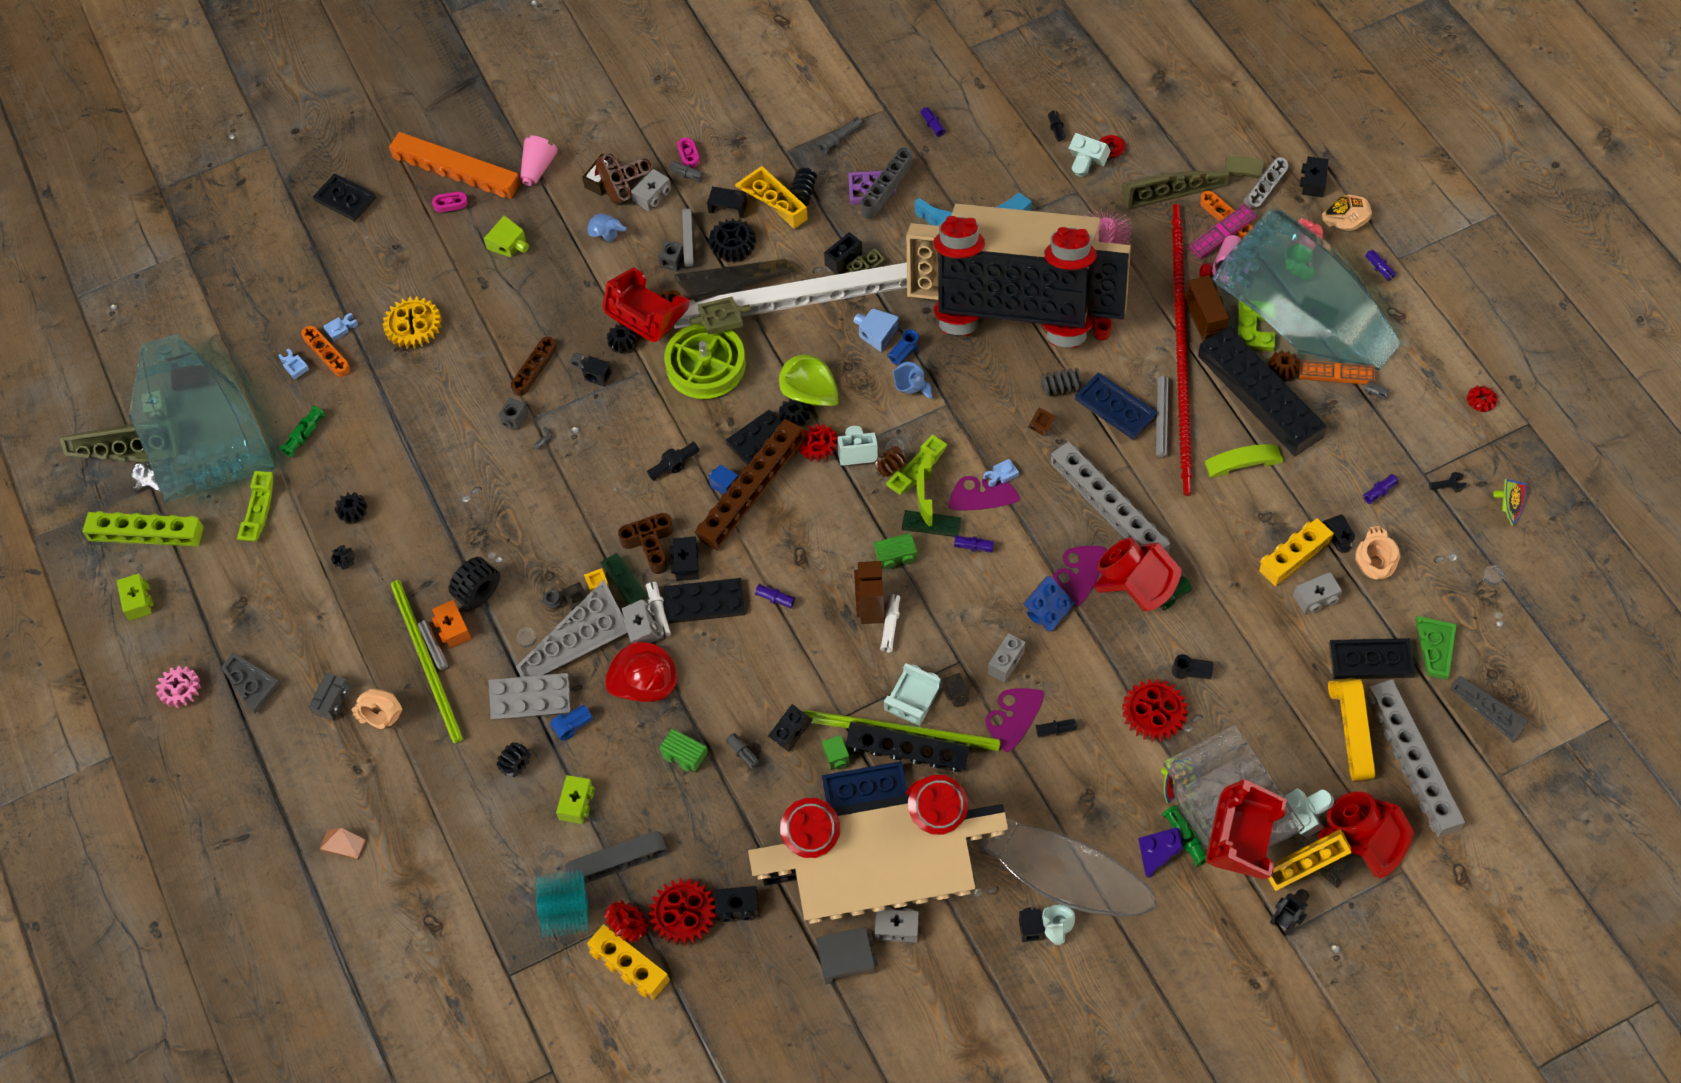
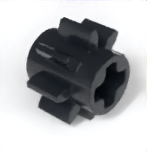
M341 545L337 549L332 550L331 560L335 567L341 566V569L344 570L354 565L355 554L351 547L346 549L345 545Z

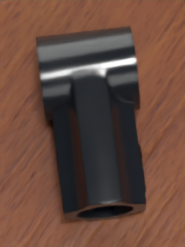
M1180 654L1175 658L1171 671L1173 676L1178 679L1195 677L1211 680L1213 661L1191 659L1188 655Z

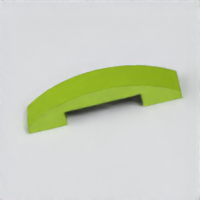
M932 434L921 446V451L901 472L897 471L886 482V486L899 495L910 490L917 484L918 469L924 456L927 453H931V467H933L946 449L947 444Z
M1271 444L1236 448L1205 460L1210 478L1228 475L1230 470L1262 463L1265 467L1283 463L1278 446Z
M927 453L919 466L916 490L918 508L928 526H932V499L924 500V479H931V453Z
M254 471L250 486L252 494L245 521L241 522L237 540L257 542L269 512L273 489V472Z

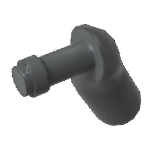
M547 427L543 428L546 435L534 444L535 449H540L551 439L552 434H549Z

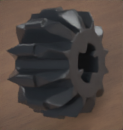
M615 324V328H610L606 336L608 346L614 352L619 350L620 354H622L626 350L629 353V348L634 349L638 341L637 333L624 325L618 326Z
M789 398V402L783 401L782 406L779 407V419L782 422L786 419L798 426L800 424L805 425L806 420L810 418V409L806 403Z
M347 492L346 496L340 495V500L335 501L336 507L334 508L338 518L341 521L344 520L347 524L350 521L355 524L357 519L362 520V515H367L366 509L368 505L364 497L356 492L352 495Z
M512 742L501 751L496 765L504 775L516 777L522 773L523 769H526L531 754L524 745Z

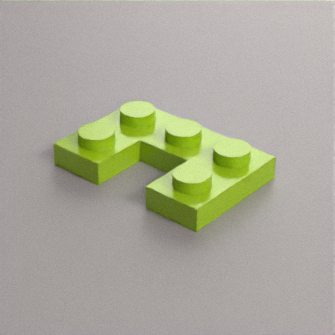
M1239 300L1237 335L1252 350L1274 352L1275 333L1256 331L1257 321L1274 322L1275 303Z

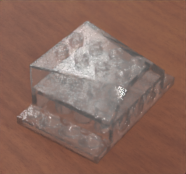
M1235 725L1164 761L1163 764L1174 780L1172 790L1181 815L1184 819L1188 820L1189 827L1195 831L1202 842V847L1206 851L1209 846L1219 797L1225 787L1246 779L1284 797ZM1286 802L1284 817L1273 822L1268 849L1301 832L1305 828L1288 802Z

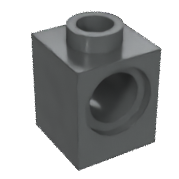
M666 240L659 254L660 267L677 271L684 257L683 245L675 241Z
M509 397L500 411L499 417L504 427L518 430L529 413L525 403Z

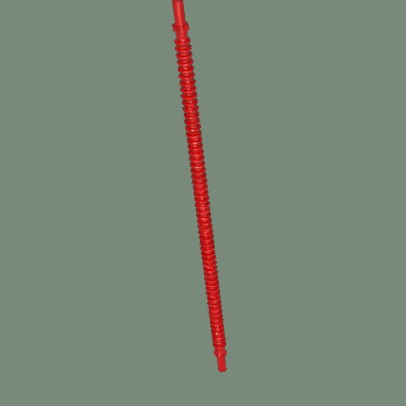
M1174 204L1171 223L1173 225L1172 251L1177 342L1176 363L1178 364L1179 440L1181 441L1179 443L1181 450L1180 468L1182 469L1183 495L1190 496L1192 457L1190 451L1191 429L1188 400V352L1186 351L1187 330L1186 304L1184 299L1183 228L1181 227L1180 205Z

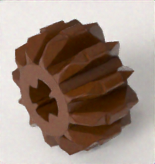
M1281 349L1279 353L1274 352L1268 363L1269 367L1280 379L1284 378L1287 381L1289 378L1293 379L1299 372L1300 359H1296V354L1291 355L1290 350L1284 353Z
M898 446L891 447L877 458L875 466L883 477H888L904 467L907 458Z

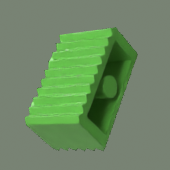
M911 533L873 542L874 552L877 561H881L882 569H891L902 563L911 564L917 560V550Z
M673 728L662 742V745H660L663 759L668 762L675 761L685 771L691 770L696 772L708 754L707 746Z

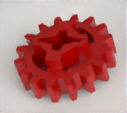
M816 423L814 428L809 425V430H804L806 440L798 448L800 454H803L804 459L809 457L810 462H813L814 459L820 462L821 458L827 460V455L833 456L832 450H837L836 444H838L836 432L832 431L830 426L826 428L825 424L819 427L818 423Z
M623 900L619 903L614 901L607 908L604 915L607 918L605 923L610 925L609 930H614L616 937L621 935L623 941L628 938L630 942H633V940L638 942L644 937L649 928V925L646 924L648 919L642 917L644 913L638 912L637 906L632 907L631 902L625 904Z

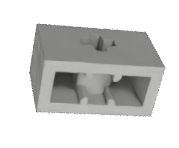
M653 169L631 191L633 202L650 211L658 205L664 196L669 194L671 190L670 180Z
M1331 572L1296 586L1293 597L1304 614L1309 612L1315 613L1326 605L1332 606L1336 604L1340 599L1342 590Z
M642 599L622 608L631 643H652L659 640L657 633L659 632V627L656 621H654L653 615H655L651 604L648 605Z
M1008 633L988 664V674L1006 683L1025 653L1026 642Z
M886 907V910L876 911L875 941L917 943L919 911L910 908H904L900 911L893 910L890 907ZM898 921V922H899V926H897V927L894 926V925H895V922Z

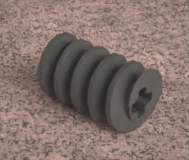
M1077 367L1075 372L1070 368L1067 373L1065 370H1061L1060 374L1058 371H1054L1053 376L1050 372H1047L1046 378L1044 374L1041 373L1040 375L1042 389L1046 392L1047 396L1050 395V390L1053 391L1054 395H1057V389H1060L1061 393L1064 394L1065 388L1071 392L1074 386L1075 390L1078 391L1079 385H1081L1080 372Z

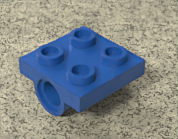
M1046 576L1023 604L1027 607V615L1033 622L1042 624L1047 631H1052L1075 603L1051 576Z

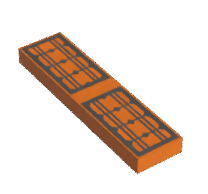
M1300 360L1299 379L1367 384L1368 381H1375V366Z

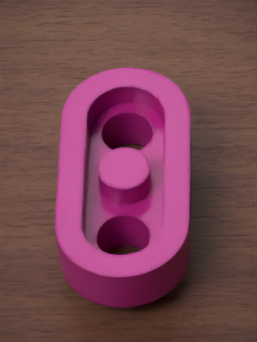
M690 138L680 139L677 147L683 165H690V168L696 167L700 160L694 141Z
M452 192L435 196L432 204L435 211L447 212L465 208L468 200L465 193Z

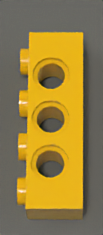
M1318 518L1312 522L1308 521L1299 533H1293L1285 544H1279L1271 555L1267 554L1261 559L1259 572L1276 587L1330 544L1334 533Z
M1339 829L1274 862V872L1268 879L1274 890L1277 891L1352 853L1351 846L1342 830Z
M604 924L587 942L590 950L589 954L596 960L602 959L607 969L613 973L617 971L621 974L620 978L629 986L631 984L635 985L638 988L637 992L644 998L649 996L654 1000L670 981L666 972L625 940L623 941L620 936L616 937L615 933ZM609 948H616L613 954H606ZM626 960H631V961H632V963H631L630 966H628V967H623V966H622V963H623L624 961H626ZM641 973H648L647 978L643 980L638 979V976Z

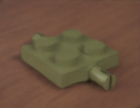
M732 296L698 304L700 316L689 318L691 326L702 323L707 334L710 335L743 327L741 314L751 312V307L749 304L739 307Z

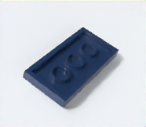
M1099 372L1075 395L1077 402L1132 440L1157 416L1155 410Z
M902 761L822 775L826 802L832 808L903 796L907 791Z

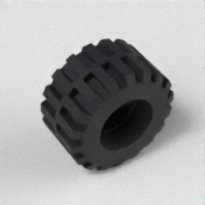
M482 557L471 558L463 563L454 573L448 587L449 594L464 607L475 609L483 605L494 594L500 582V572Z

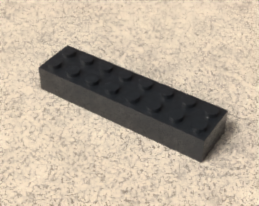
M1229 326L1200 344L1198 357L1294 457L1324 438L1327 425Z

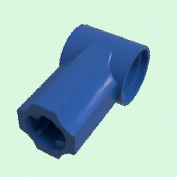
M911 329L903 333L902 339L887 354V357L893 364H902L911 353L918 350V333Z
M583 704L567 715L561 714L556 716L550 722V726L559 739L565 741L570 739L577 729L592 721L593 717Z

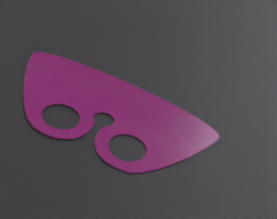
M965 476L957 482L951 494L948 507L952 510L988 509L1013 504L1019 501L1020 497L1009 482L1002 484L999 480L997 486L989 487L987 479H982L985 491L980 492L978 479L973 476ZM965 480H972L975 483V487L967 490L963 487V483Z
M1074 547L1066 550L1063 554L1065 565L1070 568H1078L1079 572L1075 574L1067 568H1061L1054 573L1053 579L1075 603L1074 606H1079L1094 586L1100 573L1097 570V563L1106 552L1105 547ZM1070 553H1076L1079 556V561L1077 563H1070L1067 560V556ZM1060 573H1067L1070 576V580L1067 583L1059 582L1057 577Z
M1015 688L1002 691L999 695L998 703L1002 709L1012 711L1013 716L1008 717L1005 712L1000 710H993L987 715L985 719L986 726L992 737L1000 740V747L1005 752L1011 751L1019 743L1033 722L1043 701L1044 693L1042 690ZM1005 695H1013L1015 703L1011 706L1005 705L1003 703ZM998 714L1002 716L1003 723L1000 726H994L991 723L990 719L993 715Z

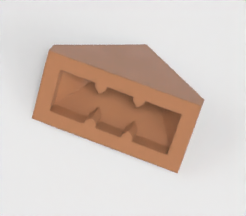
M340 827L327 830L320 850L359 860L366 840Z

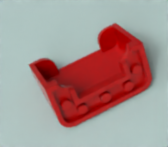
M634 267L607 281L603 299L605 314L651 342H657L662 339L689 308L690 300L684 296L677 295L671 303L645 287V275Z
M1246 779L1225 787L1219 797L1206 862L1216 868L1259 879L1270 878L1274 872V865L1271 859L1266 858L1272 826L1273 822L1284 817L1287 799Z

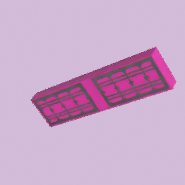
M1244 203L1191 243L1189 248L1200 259H1203L1220 246L1227 236L1236 234L1256 219V214Z

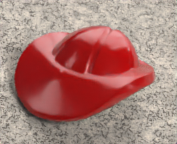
M636 642L626 646L615 656L606 673L605 686L609 694L621 699L656 702L665 699L674 690L677 682V670L672 658L661 647L652 643Z

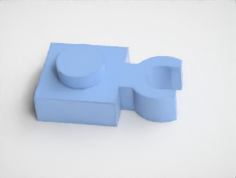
M349 313L345 315L343 320H340L338 317L323 327L334 342L348 334V328L358 326V322Z
M287 349L289 354L287 357H283L281 354L278 356L281 362L284 363V369L295 380L307 372L309 368L298 355L294 357L292 351Z
M1007 459L993 466V471L985 472L983 479L991 478L992 480L989 481L988 486L993 487L999 480L1004 484L1018 477L1019 471L1010 459Z

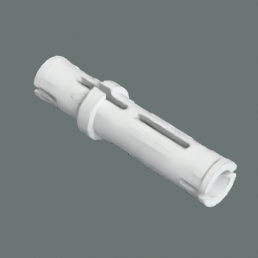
M652 582L653 589L651 583H648L645 586L649 596L648 603L652 605L655 612L654 619L659 627L658 636L660 639H664L663 634L665 632V636L668 638L671 636V632L664 612V600L660 596L658 583Z
M895 594L888 595L887 610L884 611L885 624L880 650L883 652L885 648H887L886 652L893 651L896 621L900 614L898 608L901 598L899 595H896V599H894Z

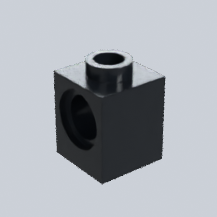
M589 356L587 362H584L581 369L585 381L605 387L612 373L610 362Z
M1028 907L1023 909V911H1019L1022 942L1043 940L1044 930L1041 909Z

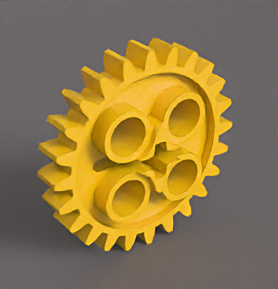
M416 296L415 300H412L411 297L408 298V301L402 299L401 304L395 302L396 307L390 306L391 312L386 311L387 317H383L384 323L382 325L385 335L389 341L392 340L394 345L398 343L400 348L404 344L406 349L410 345H413L415 349L416 344L423 347V342L425 341L429 344V338L435 339L434 333L439 334L438 328L442 327L440 323L442 319L436 305H432L431 300L426 302L425 298L419 301L418 296ZM411 310H412V316H413V318H414L413 320H411V317H410V311H411ZM412 322H413V327H414V334H413V335H412L413 331H412V328H411Z

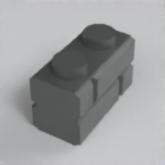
M326 673L308 706L312 714L333 721L336 715L341 713L344 699L348 698L351 693V686L348 680Z

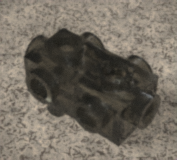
M136 462L131 476L138 481L131 489L137 493L142 487L149 488L151 486L160 492L171 493L176 486L177 479L171 476L169 471L158 470L156 465L151 462Z

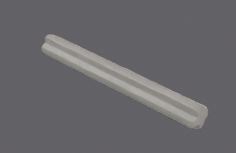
M1164 376L1158 378L1156 456L1160 458L1167 456L1169 379Z

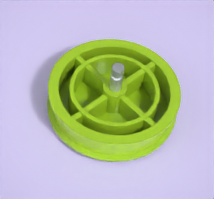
M702 323L689 325L678 331L668 342L664 353V362L670 383L680 393L695 399H713L727 394L739 384L746 369L744 347L739 336L731 329L708 335Z

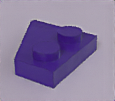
M1178 827L1138 838L1145 875L1148 878L1152 877L1153 873L1160 866H1165L1173 856L1178 855L1184 849Z

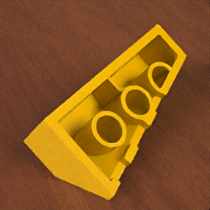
M763 166L735 184V187L766 203L793 229H796L808 220L807 207Z

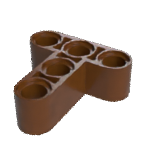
M612 153L604 154L597 159L595 164L610 200L616 205H620L630 199L631 191L627 183L642 178L652 170V163L646 158L620 167Z
M660 513L620 527L618 536L621 546L625 549L642 546L650 570L654 574L665 572L667 564L659 539L668 537L673 533L670 515Z

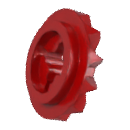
M1106 135L1099 140L1106 143L1108 147L1112 144L1113 150L1109 154L1110 159L1123 155L1125 142L1122 138L1116 135Z
M1476 385L1467 394L1468 404L1480 412L1492 410L1498 401L1497 393H1494L1492 388H1486L1485 385L1482 387ZM1480 394L1483 397H1486V399L1483 400L1482 398H1479Z

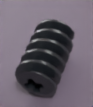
M800 168L795 173L790 192L807 207L817 179V173L810 168Z

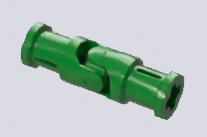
M313 405L309 414L301 419L299 424L289 434V439L279 449L285 455L292 458L298 447L302 446L317 428L316 425L321 418L326 416L325 412Z
M1178 805L1171 806L1162 813L1163 818H1167L1172 828L1178 827L1180 829L1184 850L1190 853L1195 861V867L1207 863V853L1201 846L1202 842L1192 828L1189 829V822L1187 819L1184 820L1179 812Z

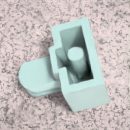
M1075 133L1068 148L1071 154L1076 157L1072 170L1078 177H1085L1094 163L1104 167L1111 152L1106 143Z
M850 426L846 429V436H838L840 466L870 463L877 460L878 445L875 433L863 434L861 427Z
M1297 788L1284 796L1287 799L1286 810L1302 836L1308 838L1325 828L1319 816L1334 805L1333 796L1329 792L1319 790L1306 797L1305 793Z

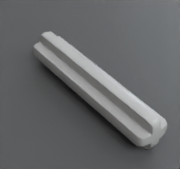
M423 620L419 622L418 627L438 670L447 669L448 664L428 621Z

